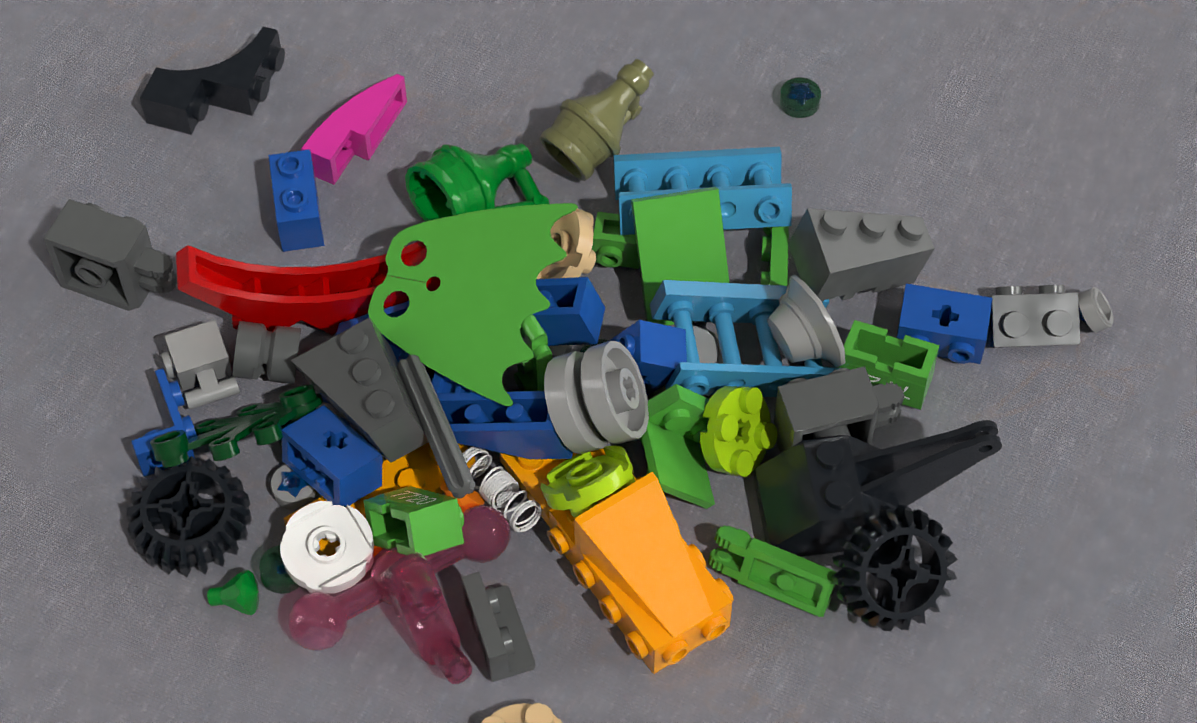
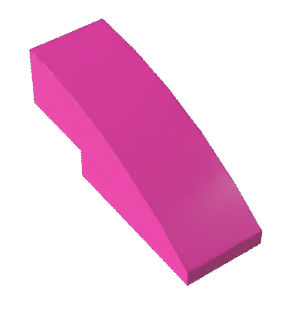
M399 74L393 75L357 94L334 111L314 131L301 150H311L316 178L335 185L354 155L369 161L407 103L404 76Z

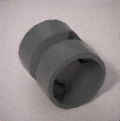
M239 321L232 377L257 380L261 374H267L272 382L294 384L297 367L291 360L298 357L301 328L276 326L273 331H267L264 324Z

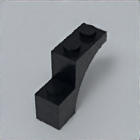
M263 26L258 35L246 48L231 58L209 67L192 70H169L156 67L140 96L146 123L192 135L197 123L205 119L209 105L253 116L259 102H264L267 98L270 80L274 72L280 71L284 63L285 50L281 48L278 30Z

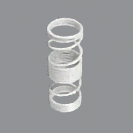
M471 447L462 453L466 463L474 455L482 453V457L470 469L473 479L482 475L491 464L492 456L489 455L486 449ZM503 467L493 468L486 474L480 486L475 485V489H480L479 494L496 512L504 513V520L510 524L514 531H527L539 520L542 513L541 505L535 500L525 501L527 491H519L518 482L507 471H504ZM497 469H500V470H501V471H498V472L492 474V475L488 478V476H489L492 472H494L495 470H497ZM524 493L525 496L517 506L507 510L514 498ZM506 506L504 511L497 509ZM535 506V510L531 516H529L527 519L521 522L516 523L521 513H523L526 509ZM514 511L509 521L507 518V513ZM527 521H529L527 524H525V525H523V526H521V527H516V526H515V525H520V524H523V523H526Z

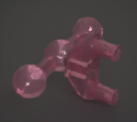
M478 505L468 508L463 512L464 526L462 527L464 544L426 556L418 552L406 556L398 553L397 548L386 551L376 560L370 579L334 597L331 594L316 591L303 595L293 604L288 615L289 630L292 638L305 649L321 651L332 648L342 639L347 628V620L384 601L389 605H393L396 615L400 619L413 646L424 661L431 665H437L450 683L459 684L464 682L471 675L472 666L460 649V635L435 574L464 558L478 563L496 560L505 552L511 539L510 526L502 512L493 507Z

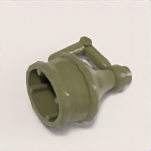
M635 59L631 64H626L620 69L617 74V80L608 88L595 95L582 96L572 100L566 99L561 103L559 107L560 113L552 126L543 131L539 137L541 144L564 169L579 180L586 181L592 177L594 169L609 157L612 158L613 155L620 153L623 126L630 119L634 120L642 111V107L639 105L640 96L648 89L649 81L654 76V73L641 60Z

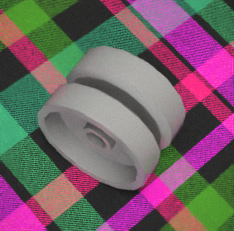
M604 342L591 346L584 353L573 351L556 356L548 362L544 375V394L548 413L556 433L563 444L573 453L584 454L603 449L609 442L621 444L640 439L646 432L649 411L645 384L637 363L629 350L620 342Z

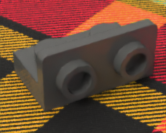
M480 572L462 576L464 603L491 682L533 670L535 668V659L510 588L507 585L497 588L493 586L485 588Z

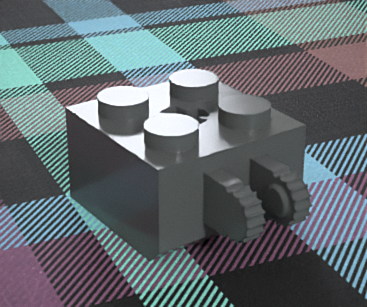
M69 199L43 238L60 286L65 289L130 311L139 308L150 291H158L159 294H169L170 291L177 288V277L174 271H172L174 269L172 259H170L169 255L161 254L160 251L152 248L146 225H143L133 217H120L104 211L93 203L83 204Z
M865 366L851 370L840 368L825 376L808 380L797 378L785 385L778 386L774 425L777 428L776 443L780 454L803 440L845 435L872 445L875 428L886 426L887 423L892 424V422H896L899 419L902 410L900 407L905 396L903 394L904 390L897 383L893 384L892 382L889 384L886 382V385L878 384L872 386Z

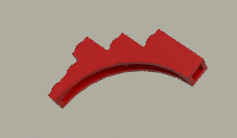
M417 241L405 246L401 253L402 262L407 266L419 265L426 257L427 249L425 244ZM187 245L176 252L177 286L179 291L232 314V326L236 330H238L239 321L261 323L265 325L267 331H273L276 326L291 327L302 320L333 335L337 332L339 323L368 313L374 290L388 276V266L385 260L387 253L350 263L317 267H277L227 259ZM431 277L427 281L426 287L429 291H435L439 288L441 281L438 277ZM402 291L391 293L384 302V309L409 301L408 295Z

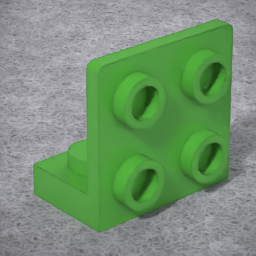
M675 384L648 400V425L646 432L640 438L648 463L647 474L651 472L655 474L663 492L708 509L715 505L701 450L700 432L707 433L709 418L703 417V413L709 399Z

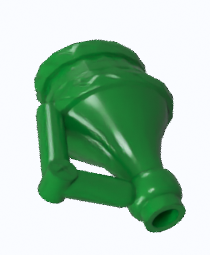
M522 143L505 145L499 148L496 154L492 155L475 154L458 146L444 144L436 148L433 155L426 161L411 165L405 175L406 189L410 200L425 222L480 210L549 204V199L541 195L532 176L526 169L532 163V155L529 149ZM506 178H514L526 201L495 207L497 190Z

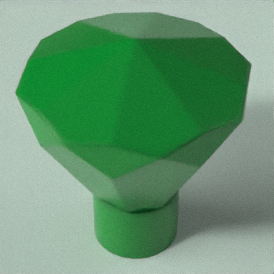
M249 570L238 573L224 586L209 588L207 592L208 602L210 606L226 605L241 613L253 615L256 613L259 605V587L254 574Z

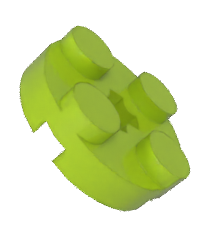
M724 386L717 390L709 399L703 413V417L709 418L707 433L700 432V445L703 456L711 469L717 472L726 473L731 476L747 477L762 462L767 449H772L777 441V428L771 423L769 409L762 392L756 387Z
M605 446L603 449L606 455L592 458L590 452L577 454L572 459H567L554 467L546 475L550 484L547 486L541 483L540 487L548 506L555 510H569L573 517H577L597 505V501L610 494H616L634 483L633 466L626 450L620 446Z

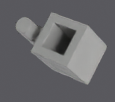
M216 320L164 336L169 351L162 353L161 357L169 379L178 377L182 391L200 386L198 389L184 393L189 410L240 393L235 377L217 381L233 374Z

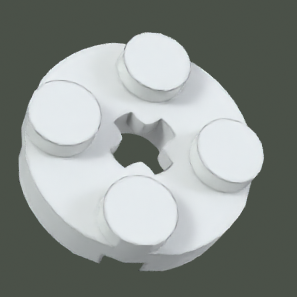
M332 501L314 502L294 513L285 526L286 531L280 544V553L284 567L290 578L299 586L306 588L310 594L324 596L328 593H338L347 590L357 584L373 566L374 540L370 525L366 518L351 506L347 505L346 508L341 505H333ZM326 538L330 543L335 541L340 543L335 548L336 553L334 555L326 556L324 554L320 556L316 553L320 549L319 541Z

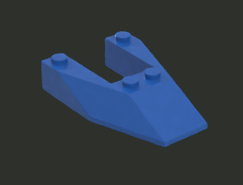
M589 278L536 279L538 290L550 302L548 309L533 314L548 336V346L598 344L606 307ZM409 301L385 308L384 311L390 317L401 316L408 309ZM363 315L339 323L336 335L369 318V315ZM384 336L391 346L397 362L407 359L410 354ZM424 365L457 443L526 459H572L573 452L563 444L555 431L548 413L544 391L507 392L513 401V405L511 407L504 406L465 388ZM322 396L323 402L330 404V403Z

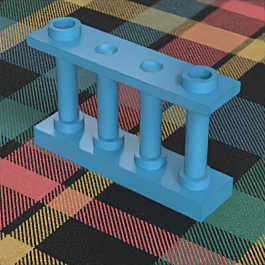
M780 147L613 155L615 200H619L620 235L635 234L631 199L709 187H717L719 189L723 230L792 226L791 183L781 184L782 153Z
M663 280L650 303L652 319L670 320L674 322L675 327L686 329L687 362H679L665 386L666 390L678 384L703 396L713 395L724 386H746L760 389L763 397H777L778 386L785 385L791 380L797 378L813 379L828 375L840 368L823 367L821 358L804 360L805 367L783 366L779 347L769 329L767 319L780 305L779 299L786 293L787 286ZM829 299L823 301V305L826 308L829 304ZM692 321H705L715 324L723 364L700 363ZM733 323H752L756 326L764 365L741 363Z

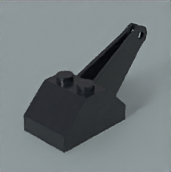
M990 420L977 421L949 432L885 449H879L849 435L801 441L755 468L754 484L765 542L800 557L844 552L845 549L839 545L838 539L846 538L850 540L854 535L850 531L849 524L856 523L861 527L865 525L863 512H871L878 517L880 505H887L893 508L894 511L897 505L908 506L981 460L997 453L1002 448L1001 439L997 436V424Z

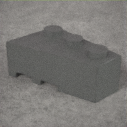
M807 208L788 243L800 279L810 287L822 303L824 300L840 297L841 300L851 299L856 292L871 289L875 293L903 286L906 283H914L935 249L923 217Z
M370 317L291 360L306 380L314 386L315 391L320 393L390 463L428 443L397 369L398 362L394 352Z

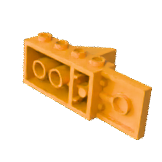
M604 449L590 452L592 458L606 455ZM500 453V462L514 480L518 482L520 489L527 491V498L535 500L541 505V517L550 527L547 535L554 549L560 555H565L571 563L580 584L585 589L592 591L598 599L604 616L611 624L616 623L625 635L626 643L637 659H643L653 674L668 665L679 662L690 651L706 641L719 637L730 627L732 602L734 601L733 595L722 579L717 578L715 580L705 568L706 561L700 550L692 543L687 545L681 537L679 526L672 515L659 480L653 472L644 477L639 476L635 478V482L616 494H610L597 501V505L579 516L573 517L569 510L550 508L540 488L541 483L547 486L550 484L546 475L554 467L567 459H526Z

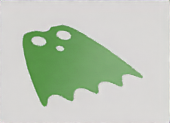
M573 203L487 209L429 220L400 231L391 241L385 258L388 266V276L373 292L368 308L370 319L386 338L408 354L417 355L421 363L473 392L504 406L511 407L513 401L502 384L503 373L508 367L530 360L534 356L533 351L521 337V324L530 315L550 307L549 300L536 286L537 276L545 267L563 260L567 256L566 251L551 238L550 230L557 220L572 213L578 206ZM412 241L423 242L427 249L425 259L416 266L405 265L401 259L403 248ZM431 277H438L441 281L439 288L435 291H429L426 287V283ZM395 291L406 293L409 297V307L406 312L398 317L388 316L384 311L386 298Z

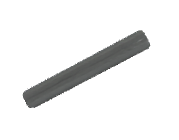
M409 355L407 359H402L398 362L397 369L448 490L452 492L453 497L463 498L466 494L473 493L476 484L424 364L421 363L417 355Z

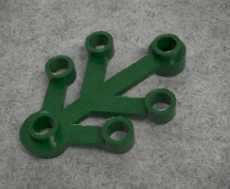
M311 384L294 387L279 395L280 402L252 404L239 409L236 412L238 417L210 419L197 424L194 427L197 434L196 437L187 439L184 430H176L152 439L150 445L156 461H161L164 468L186 462L189 459L187 453L189 450L208 443L214 461L226 460L240 453L237 442L251 432L254 434L257 445H267L283 438L281 426L289 420L297 421L316 410V407L323 403L320 393L315 392L314 386Z

